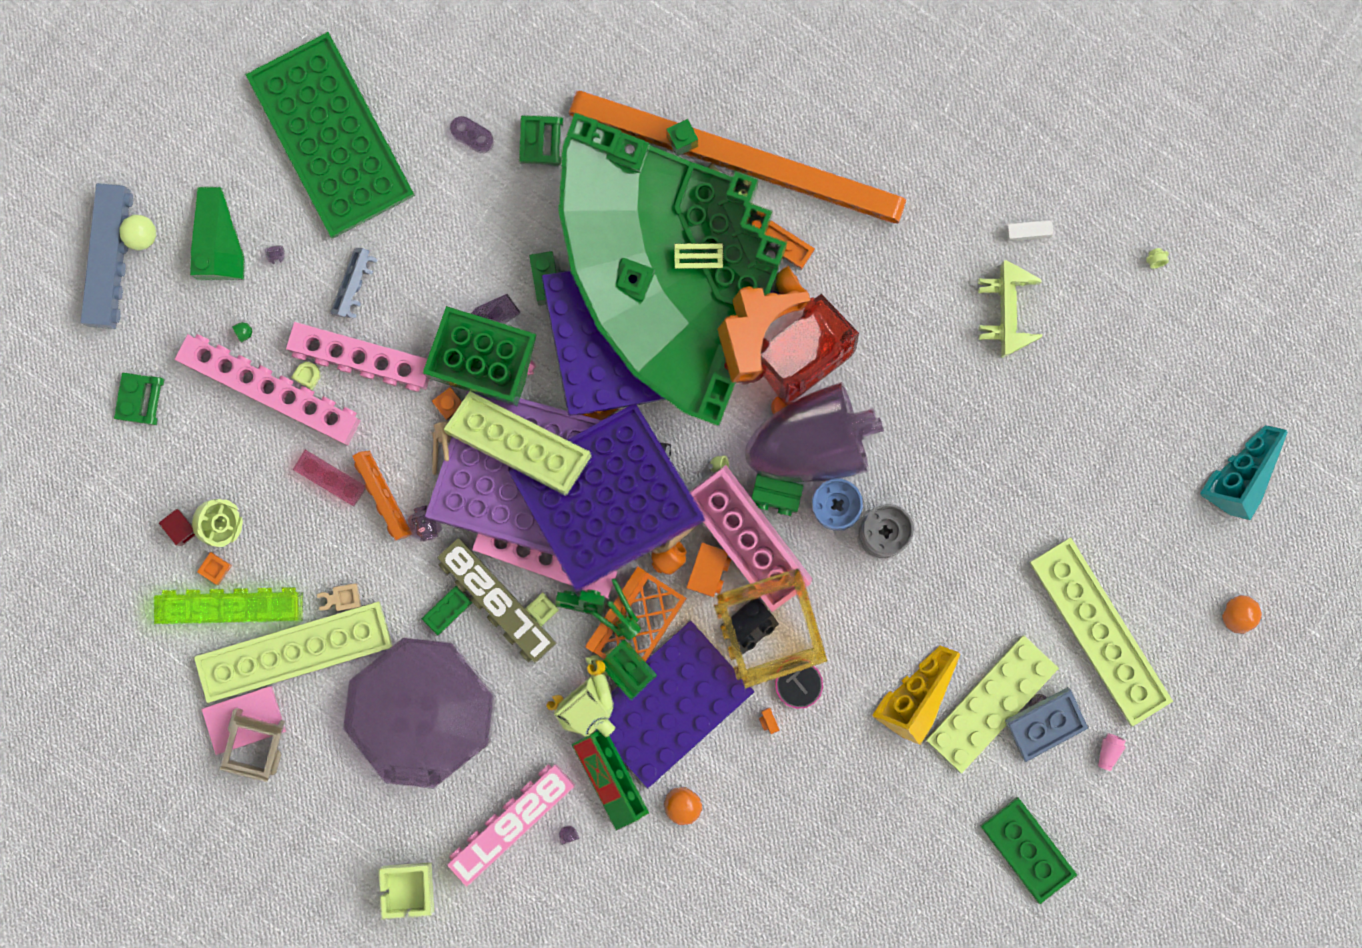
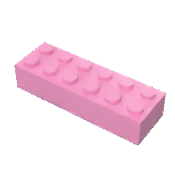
M726 465L690 491L705 516L706 521H704V524L772 612L811 584L812 577Z

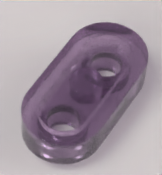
M458 116L452 120L450 131L456 140L478 153H486L492 149L494 138L488 129L465 116ZM460 124L466 126L463 131L457 129ZM480 136H484L486 138V140L482 143L477 141V139Z

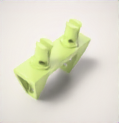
M1004 260L1000 265L999 279H978L979 285H986V287H980L978 293H999L1001 297L1000 326L979 325L978 331L989 332L980 334L978 336L979 340H1000L1001 358L1042 337V334L1016 333L1017 291L1015 290V286L1039 285L1041 279L1007 260Z

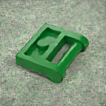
M521 115L520 164L561 165L560 136L561 127L563 126L562 117ZM545 125L552 126L550 155H544Z
M122 372L114 419L157 426L158 418H156L158 401L161 386H164L165 379ZM151 384L146 416H141L146 385Z

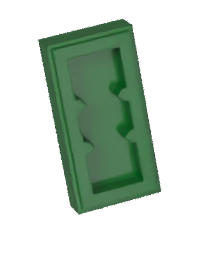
M456 585L421 619L439 636L473 602Z

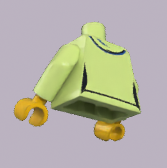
M596 660L597 670H595L593 664L587 666L588 673L594 675V678L589 677L565 699L561 695L552 696L554 701H548L546 707L549 710H555L554 715L564 730L589 736L597 729L604 737H607L615 729V726L608 720L613 710V701L606 677L602 674L605 671V664L600 660Z

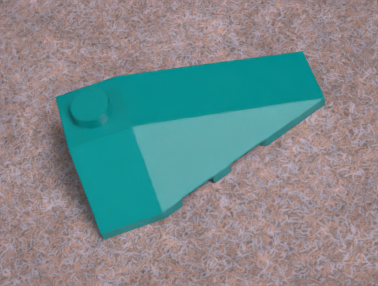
M1265 425L1245 443V448L1237 456L1232 455L1228 459L1229 463L1222 470H1216L1210 476L1200 492L1201 496L1228 515L1251 520L1262 502L1286 439L1287 430Z

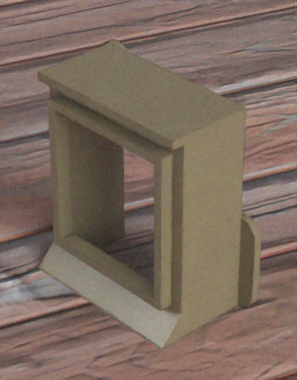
M235 708L228 726L230 735L220 770L268 782L270 775L276 774L280 762L281 751L278 750L285 721L281 720L278 725L243 716V710ZM239 727L273 736L265 769L230 760Z

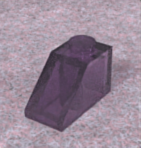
M505 294L476 307L470 314L506 324L521 312L509 295Z

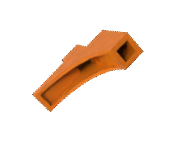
M745 287L739 290L732 300L736 315L725 318L718 328L732 382L754 380L762 371L761 346L766 330L776 319L791 312L801 311L810 301L808 292L799 293V291L795 290L783 295L770 293L764 296L762 288L753 289V287Z

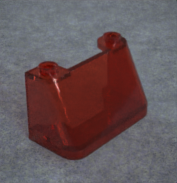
M822 293L816 298H810L809 303L804 307L803 315L771 340L768 341L766 338H763L761 373L785 405L794 402L837 369L857 349L859 332Z

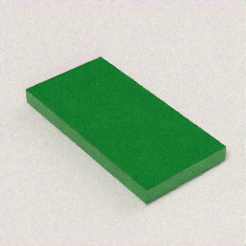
M1016 797L980 825L1038 904L1043 903L1078 876L1019 797Z

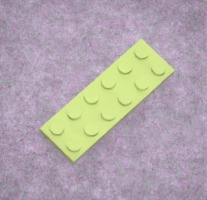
M469 391L444 428L446 434L564 495H567L591 458L589 451Z
M1022 635L925 740L960 773H963L1006 726L1005 720L1016 715L1059 668L1031 641Z

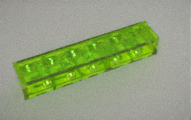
M282 587L281 592H272V588H257V593H248V588H236L234 593H224V589H210V594H200V589L186 590V594L177 595L176 590H162V595H154V624L303 621V592H296V587Z

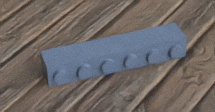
M96 183L81 324L87 327L116 329V324L120 321L121 313L118 306L119 300L123 297L121 279L126 272V265L123 263L124 253H127L128 247L124 245L120 238L119 228L123 220L129 217V207L133 205V194L123 185Z

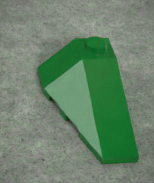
M198 187L191 244L190 275L196 280H244L245 256L240 247L222 187Z

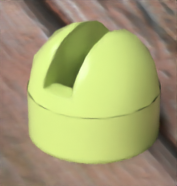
M716 456L710 461V464H713V468L710 469L713 473L724 465L729 468V460L726 456Z

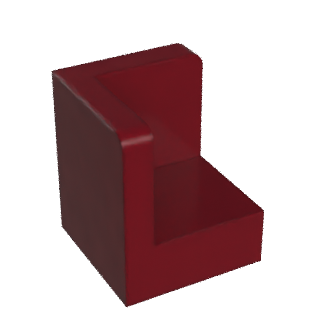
M175 509L159 522V525L177 546L185 545L196 536L193 532L192 523L187 520L179 509Z

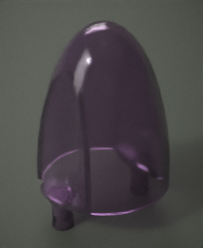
M843 382L810 393L769 417L750 437L746 444L745 459L749 467L758 474L779 481L819 482L851 477L869 472L863 440L866 436L884 432V427L881 425V418L875 416L874 408L854 414L846 387Z

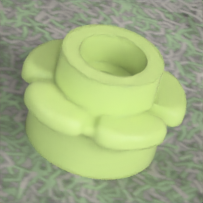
M1161 248L1150 251L1148 253L1149 256L1146 258L1151 268H1160L1169 262L1167 257L1169 253Z

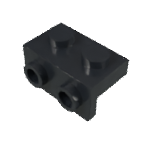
M755 596L721 624L720 628L739 651L744 654L752 650L763 637L770 635L779 623L759 598Z

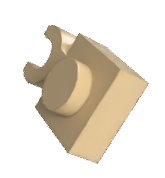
M357 583L333 587V595L325 592L317 594V598L325 597L327 599V604L319 607V610L322 611L329 610L333 605L336 606V611L362 607Z

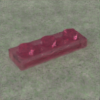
M306 449L293 468L297 473L354 507L366 490L364 484Z

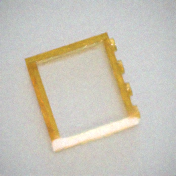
M799 568L715 595L718 604L714 605L717 618H723L725 624L720 626L724 640L729 639L731 643L727 650L731 661L736 659L738 665L733 667L737 680L742 679L745 688L828 662L805 582ZM794 586L812 648L746 669L727 607Z

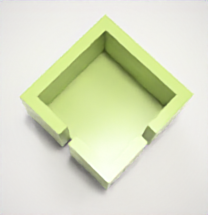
M432 862L386 865L379 869L380 891H386L389 888V892H385L380 896L382 919L404 917L407 913L409 917L429 916L434 912Z

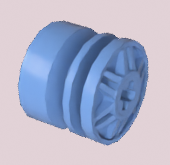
M831 479L822 483L815 491L812 500L813 512L817 521L825 528L833 531H842L852 527L859 520L863 509V500L859 489L844 479ZM834 500L844 503L842 511L839 512L837 509L833 511L831 509Z

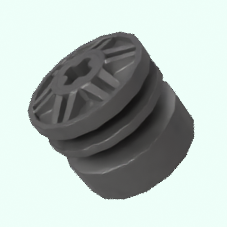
M892 504L875 507L862 520L859 527V540L862 548L869 555L880 559H888L898 555L910 544L914 535V524L910 515L903 508ZM883 528L886 532L889 531L890 533L886 539L884 535L879 534Z

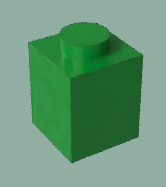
M688 119L666 129L667 138L676 156H680L698 147V138Z

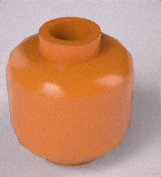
M678 542L666 552H652L653 568L658 573L663 572L667 575L675 573L686 562L687 552L685 547Z

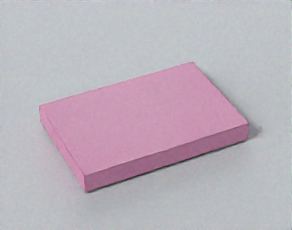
M272 686L202 709L216 755L225 752L230 735L228 726L235 708L242 709L243 716L278 725L283 720ZM239 727L233 749L272 736Z

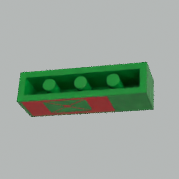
M597 730L571 744L616 831L649 814L610 736L604 737Z

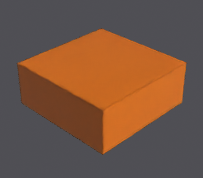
M210 552L197 572L214 584L219 585L232 565L213 552Z

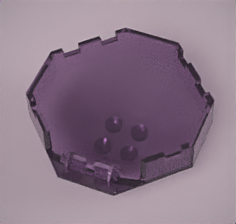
M402 638L349 680L343 730L385 783L434 789L491 743L496 695L482 680L479 673L468 662L455 643Z

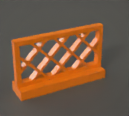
M637 566L622 592L630 607L635 602L643 601L645 614L636 617L638 619L646 617L649 631L638 633L633 637L635 651L638 654L645 652L642 659L646 662L687 598ZM648 580L657 585V595L645 597L643 587ZM660 587L666 590L667 592L661 593ZM641 592L642 598L636 599L639 593ZM673 595L680 600L675 608L665 610L662 597ZM618 596L613 604L624 616L627 611ZM659 597L662 611L648 614L646 600ZM610 608L604 618L618 627L616 622L619 618ZM671 612L669 617L666 618V613ZM663 614L664 624L662 628L652 630L649 617ZM601 622L585 647L605 659L607 655L602 652L605 645L614 641L618 645L620 643L619 640H624L625 638L624 636L618 637L615 634V638L610 639L615 632ZM658 632L656 637L653 639L652 633ZM649 634L651 640L649 648L639 650L636 637Z

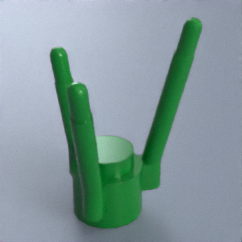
M613 578L611 581L628 615L623 616L611 601H608L607 604L619 618L616 622L618 627L596 611H592V615L613 630L618 637L623 635L626 640H630L641 630V627L637 624L639 619L634 615L616 579Z

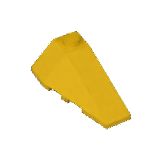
M940 645L919 664V669L911 677L906 676L902 680L903 684L894 692L889 691L884 696L872 716L900 737L920 745L933 726L960 653Z

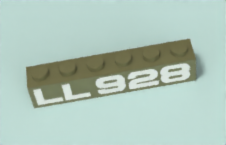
M457 538L437 557L441 561L438 564L439 567L447 575L452 573L457 580L454 583L463 592L468 590L473 596L470 599L479 610L484 608L489 613L487 619L495 627L500 625L505 630L503 636L512 645L515 642L522 649L519 653L528 663L531 660L537 663L557 644L460 538Z

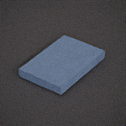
M1069 687L1005 720L1020 755L1025 762L1089 729Z

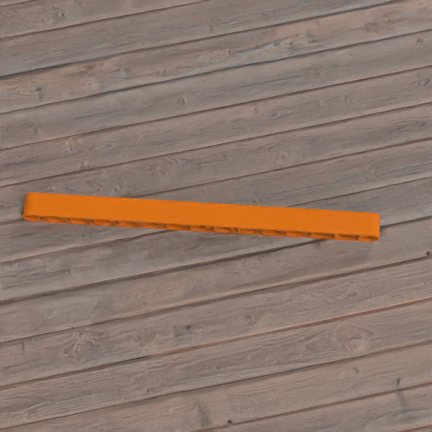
M575 92L568 112L570 116L573 117L574 113H578L597 120L601 124L618 129L622 133L674 151L667 138L666 129L678 122L587 92ZM693 128L698 138V147L684 153V155L887 222H900L906 199L899 195Z

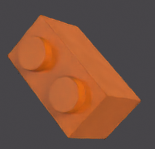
M701 543L686 589L710 597H714L715 593L720 594L724 583L723 580H720L722 571L727 572L731 562V558L727 557V552L723 549Z

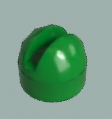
M240 322L232 326L241 343L251 337L252 328L248 323Z

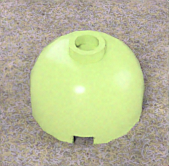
M213 499L202 503L193 514L192 527L194 534L200 541L209 546L224 547L230 542H234L241 533L243 524L242 517L239 516L237 511L239 509L232 502L222 499Z

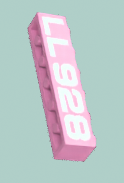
M548 764L538 773L541 778L535 784L530 781L520 790L523 793L517 800L514 797L511 798L503 806L505 811L499 817L494 814L485 823L487 828L481 834L477 830L467 839L470 844L464 850L459 847L449 856L452 861L447 866L466 887L575 786V783L557 764L553 767Z

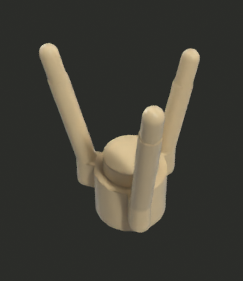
M449 421L434 424L435 432H432L433 475L437 474L438 444H442L444 460L449 461L447 443H450L452 436L444 431Z

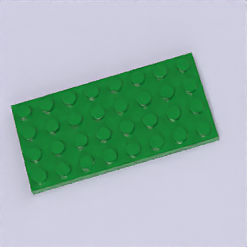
M329 32L245 74L332 239L415 196Z

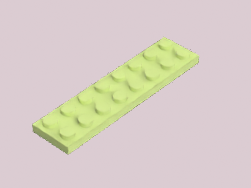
M1072 538L1066 539L1029 562L1130 726H1135L1173 702Z
M376 602L198 655L194 659L206 702L210 703L393 648L381 603Z

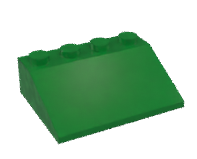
M446 306L423 374L428 379L517 407L525 386L537 335Z

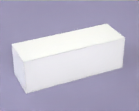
M1052 220L1014 223L1006 226L1007 241L1051 238L1053 235Z

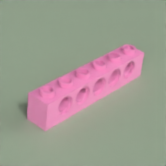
M294 322L286 349L292 353L294 358L305 361L306 357L315 359L314 363L328 367L329 363L338 365L337 369L347 373H351L352 370L359 371L360 376L368 379H374V376L383 378L382 382L394 386L399 382L406 384V389L419 392L420 389H427L429 379L423 374L427 362L426 358ZM318 340L320 342L319 348L316 351H310V343ZM335 347H342L343 352L341 356L337 358L332 357L333 349ZM358 353H365L364 362L355 364V356ZM382 359H387V368L385 370H378L377 363ZM405 365L410 366L411 373L406 377L400 376V369Z
M481 534L477 535L472 550L572 586L555 555H552V563L545 566L540 562V556L544 552L530 549V554L527 557H520L518 555L520 545L508 542L504 549H498L495 545V538ZM613 571L582 590H596L602 596L609 599L613 588L611 580L613 578L616 579L618 571Z

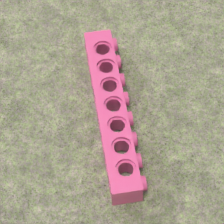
M187 334L174 360L347 446L349 445L361 420L355 417L356 412L346 407L340 410L334 407L336 402L324 396L320 400L313 396L314 391L304 386L301 389L292 386L294 383L292 380L284 376H280L277 379L271 376L273 371L261 365L257 369L250 365L251 360L241 355L235 358L229 355L231 350L219 344L215 348L208 344L210 340L199 334H196L195 338ZM210 351V360L203 363L201 360L203 353ZM226 362H231L232 369L228 373H223V365ZM252 372V381L245 384L243 381L244 375ZM273 382V392L270 394H265V385L267 383ZM289 393H294L296 396L292 404H286L285 398ZM315 403L317 406L316 412L308 415L306 412L307 406ZM334 413L337 414V423L328 425V416Z

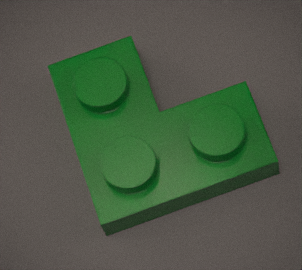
M564 590L563 593L557 592L556 607L592 615V611H596L598 614L603 615L605 596H602L600 592L596 590L581 591L580 597L577 596V593L569 590Z

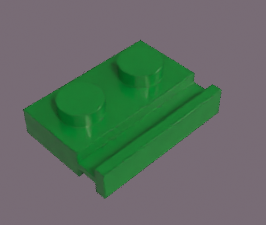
M626 640L621 641L602 661L605 664V672L630 700L634 699L657 676Z

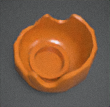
M789 266L782 268L777 273L775 284L781 295L795 290L799 291V293L807 292L800 285L798 278Z
M1239 595L1226 604L1222 619L1226 627L1232 632L1245 634L1257 627L1260 623L1262 612L1259 603L1250 596Z
M687 787L673 788L666 795L663 803L668 818L679 825L692 824L700 817L702 812L701 799Z

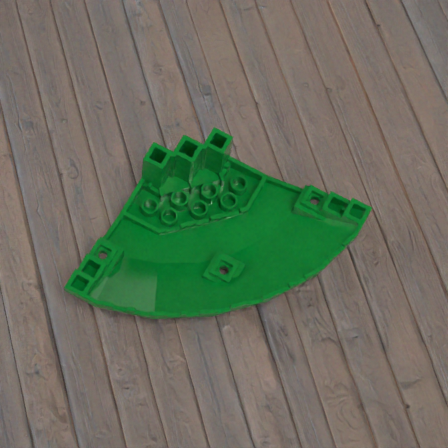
M574 113L562 146L558 212L570 269L594 323L635 377L683 413L720 426L736 382L731 381L729 371L724 367L726 359L718 328L725 318L736 315L732 300L740 289L745 287H753V289L762 288L764 296L770 294L787 246V242L766 235L773 211L752 204L758 189V179L736 171L733 177L653 147L644 140L622 133V131L601 124L597 120ZM629 145L634 147V151L631 154L625 152V148ZM744 190L747 192V196L739 194V192ZM759 221L761 228H757L755 225L752 226V223ZM723 244V268L675 269L674 245ZM679 249V254L717 253V249ZM772 251L775 253V258L768 257L766 254ZM718 258L680 259V263H718ZM631 275H636L638 278L634 284L629 282Z

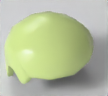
M143 215L129 216L123 220L119 228L120 238L124 245L133 250L140 251L149 248L156 238L155 225L149 218Z

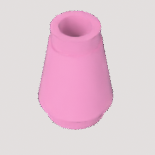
M1107 733L1106 738H1103L1098 766L1112 771V768L1126 748L1124 746L1126 740Z

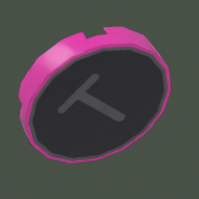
M792 661L783 666L777 674L775 682L776 692L780 700L787 706L796 709L807 708L813 705L821 696L823 690L822 676L812 664L804 661Z

